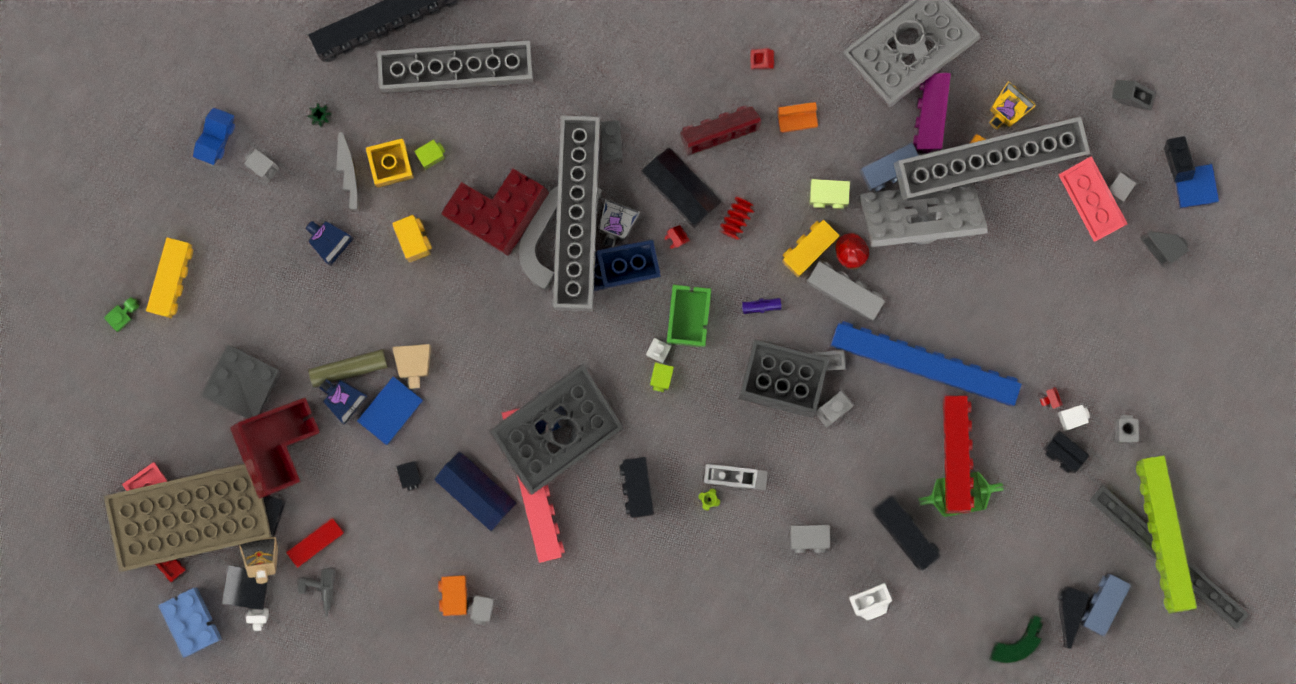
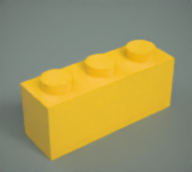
M824 219L820 223L816 221L809 228L811 232L807 236L803 234L796 241L798 245L794 249L790 247L782 255L784 257L782 263L798 278L840 236Z

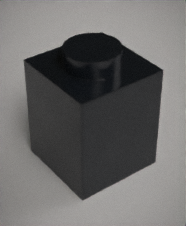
M417 461L396 466L403 489L407 488L408 491L418 489L419 484H423Z

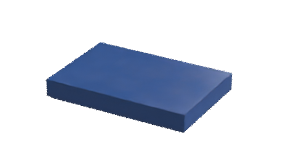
M393 376L357 422L388 445L424 400Z

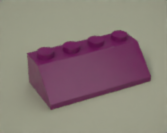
M934 73L919 85L922 97L918 98L917 109H920L919 117L916 116L915 128H918L917 135L913 136L912 142L919 153L929 154L942 150L951 73Z

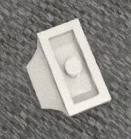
M885 583L849 597L856 616H861L867 621L887 613L888 604L892 602Z

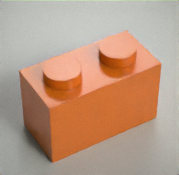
M466 575L441 577V581H438V591L442 592V600H439V611L443 612V616L467 615Z

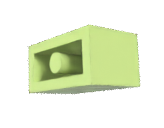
M811 179L809 204L813 205L814 208H825V205L833 206V209H844V206L847 207L849 204L850 181Z

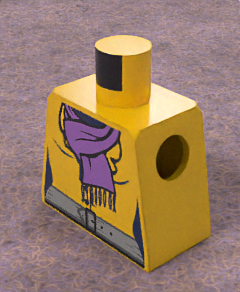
M1008 81L990 109L995 116L989 123L997 130L1003 123L1011 127L1036 105Z

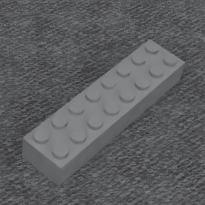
M530 41L377 51L379 89L382 93L533 82Z

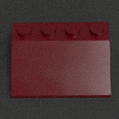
M747 105L737 108V112L731 114L724 112L718 115L719 118L715 120L708 118L701 121V125L695 127L689 125L682 128L683 131L680 132V137L687 156L759 131L761 125L760 116L752 106L747 108Z

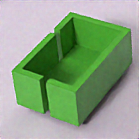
M673 285L667 344L705 348L707 329H703V327H707L711 289L694 287L693 292H690V286Z

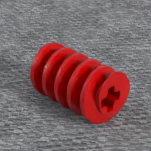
M735 197L734 200L738 204H731L733 210L727 211L730 217H724L723 219L727 224L721 223L720 227L722 230L719 231L732 239L739 240L740 238L736 234H743L740 226L747 227L744 219H751L747 214H754L751 208L754 205L740 197Z

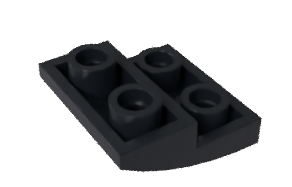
M228 565L222 604L263 610L268 581L259 584L256 582V577H248L246 568Z

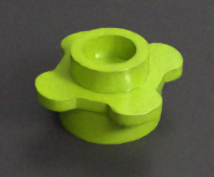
M713 488L706 493L701 492L698 496L703 503L702 508L704 510L720 505V500L716 496V490Z

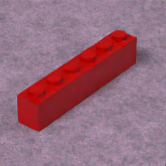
M944 396L946 513H970L971 508H974V496H971L970 489L974 488V479L970 477V470H973V458H969V451L973 449L972 439H969V432H972V420H968V413H971L972 406L971 401H968V396Z

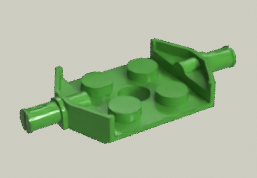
M979 471L972 472L970 477L974 479V488L970 489L971 496H974V508H971L970 512L986 510L992 492L1003 491V487L996 488L1003 486V484H988ZM945 478L935 480L931 495L918 498V501L926 500L925 502H920V506L933 504L943 517L963 514L946 513Z

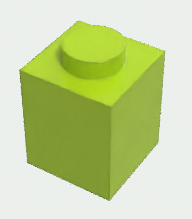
M433 139L414 152L425 170L445 159L443 153L446 151L440 142L436 144Z
M655 362L650 386L653 387L654 391L664 393V390H669L674 367Z

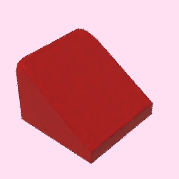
M768 48L751 50V69H774V51Z

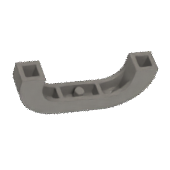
M558 186L552 189L524 232L519 246L520 263L525 274L535 285L545 291L554 277V272L539 263L536 258V247L557 211ZM598 188L597 201L602 194V189Z

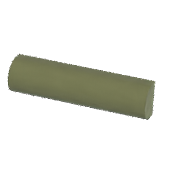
M381 349L308 369L312 386L315 388L319 387L325 379L334 383L339 380L386 369L388 365L384 350Z

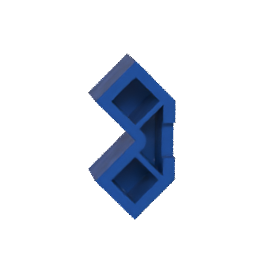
M214 107L205 118L203 133L195 142L194 158L212 165L218 159H222L226 142L235 128V124H233L234 115Z

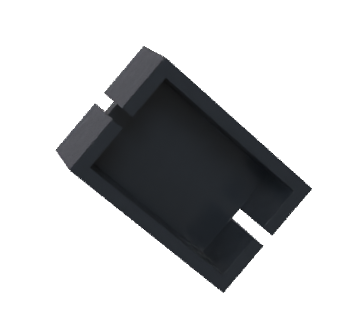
M646 457L623 460V464H619L621 476H625L626 483L622 484L623 495L628 496V503H625L626 515L630 514L631 518L654 515Z

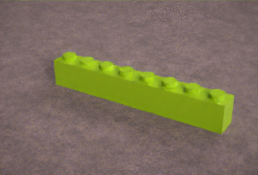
M1165 455L1141 459L1137 461L1136 473L1140 476V492L1144 495V511L1148 514V530L1152 533V549L1156 552V568L1160 571V587L1165 595L1164 607L1168 610V614L1196 609L1197 606Z

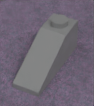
M706 464L704 483L765 491L768 471Z

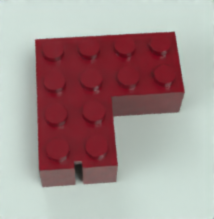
M512 168L492 200L461 182L441 215L509 257L550 192L541 184Z
M306 397L237 422L230 427L259 499L301 482L287 447L320 433L314 417L309 418L305 422L303 421V418L312 414Z

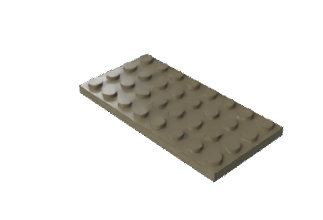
M245 464L104 496L119 572L272 537L264 499L258 498Z

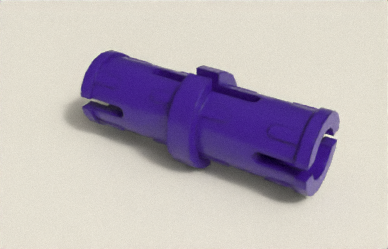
M760 298L758 301L742 302L743 314L755 312L763 314L766 311L781 310L780 298L766 300Z

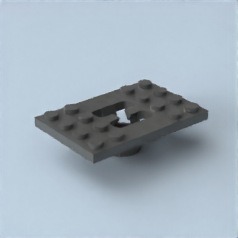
M581 364L489 430V433L528 493L532 495L623 429V426L584 365ZM562 406L566 415H560L554 410ZM542 419L547 425L546 430L539 434L535 429V424ZM557 421L562 430L567 426L573 427L571 438L563 444L557 443L554 440L552 430H550L553 429ZM550 442L560 446V448L551 453L547 443Z

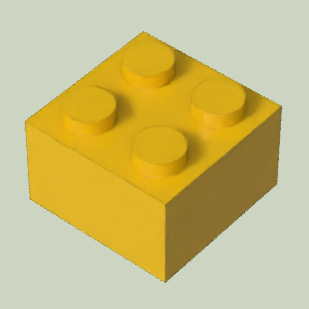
M403 138L366 147L374 184L377 188L414 179Z
M414 215L392 223L405 258L409 263L431 255L429 250L432 249V246L427 236H423L422 232L425 231V228L420 218L416 219Z

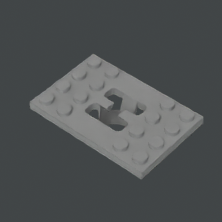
M910 0L844 50L843 55L887 105L891 107L981 37L948 0ZM907 29H917L919 36L914 39L915 44L903 45L898 42V36ZM893 40H895L897 47L895 50L888 45ZM926 41H931L935 45L929 51L925 46ZM913 53L916 61L911 65H906L902 60L907 55Z
M974 183L906 200L902 199L900 189L860 194L861 207L871 247L911 242L928 244L937 239L987 234V224ZM929 204H937V205H938V206L928 207V210H927V205H929ZM913 206V209H904L905 207Z

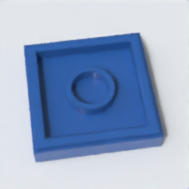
M1212 164L1195 167L1196 171L1193 179L1176 183L1180 208L1219 202Z

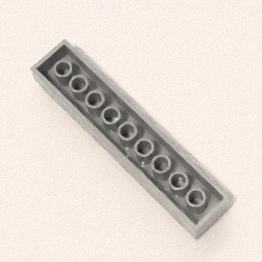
M561 116L553 294L554 310L593 312L600 117Z
M1077 117L900 160L894 163L902 199L906 200L1090 154L1082 119Z

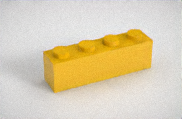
M166 237L146 308L147 312L171 319L176 314L178 309L176 301L183 291L182 280L186 278L188 273L187 262L193 256L191 244Z

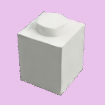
M1083 404L1058 412L1064 431L1089 423L1090 415L1088 409L1083 407Z

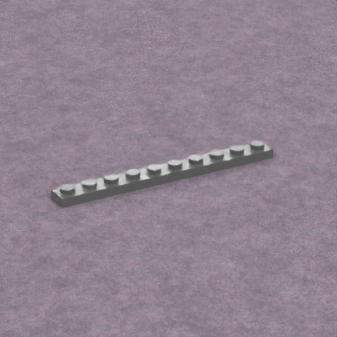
M1101 486L1089 501L1157 560L1156 552L1152 549L1153 538L1152 533L1148 530V525L1108 489ZM1187 560L1194 594L1230 626L1238 629L1249 614Z

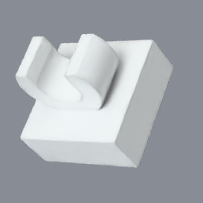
M654 338L646 356L663 364L671 346Z
M269 609L248 610L246 621L247 623H253V631L262 630L263 623H266L269 617Z

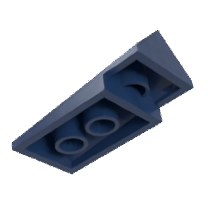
M653 240L597 250L595 252L594 292L661 277Z
M460 451L442 468L434 479L490 531L517 504Z

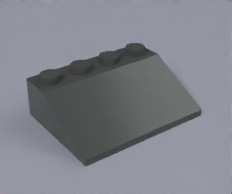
M754 339L739 399L813 418L816 414L829 359Z

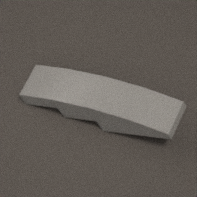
M339 132L336 170L338 173H344L343 190L350 192L349 209L359 212L357 172L346 137L343 132Z

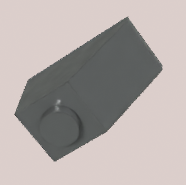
M1116 80L1112 91V99L1121 104L1151 111L1156 92L1136 81Z

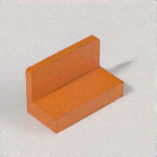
M816 102L778 107L780 132L817 128Z

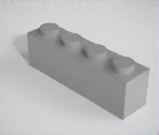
M825 261L823 263L818 262L806 283L872 322L885 302L882 299L883 296L876 291L869 292L865 289L866 286L859 281L854 283L849 280L850 276L846 273L834 271L831 264Z

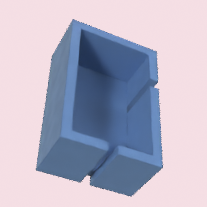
M197 587L158 605L183 658L222 640L216 625H207V622H211L213 619Z

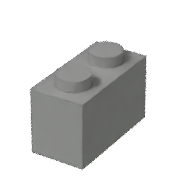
M257 149L250 151L245 157L246 162L244 164L267 183L279 170V167Z
M830 525L790 526V549H795V553H806V549H814V552H826V549L830 548Z

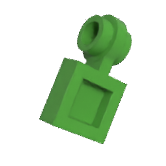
M130 297L123 304L125 306L124 310L117 305L104 319L116 332H119L132 320L127 313L135 312L140 306L138 304L139 301L136 298Z

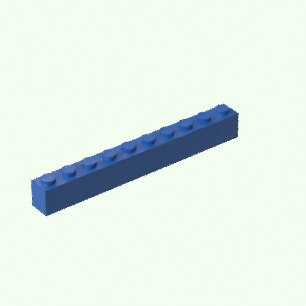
M843 321L842 324L838 323L830 344L831 347L845 350L846 352L1009 406H1015L1022 385L1017 382V378L1011 376L1003 378L996 371L988 370V372H985L978 365L970 364V366L962 364L963 361L960 359L952 358L949 360L944 358V354L938 352L931 354L926 352V348L920 346L912 348L907 346L908 342L898 339L897 342L889 340L890 337L879 333L876 336L871 334V330L862 327L860 330L855 329L853 324Z

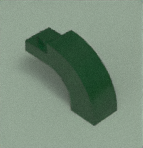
M1031 615L1023 636L1017 642L1002 644L996 641L989 659L999 663H1013L1031 655L1042 640L1035 637V634H1039L1042 628V618Z

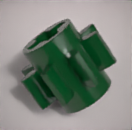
M317 103L316 108L310 107L312 112L307 117L314 119L311 123L313 126L318 123L322 128L324 123L330 124L328 117L332 116L330 112L326 113L328 110L326 105L321 108L319 103ZM319 112L323 114L320 120L316 117L319 115Z

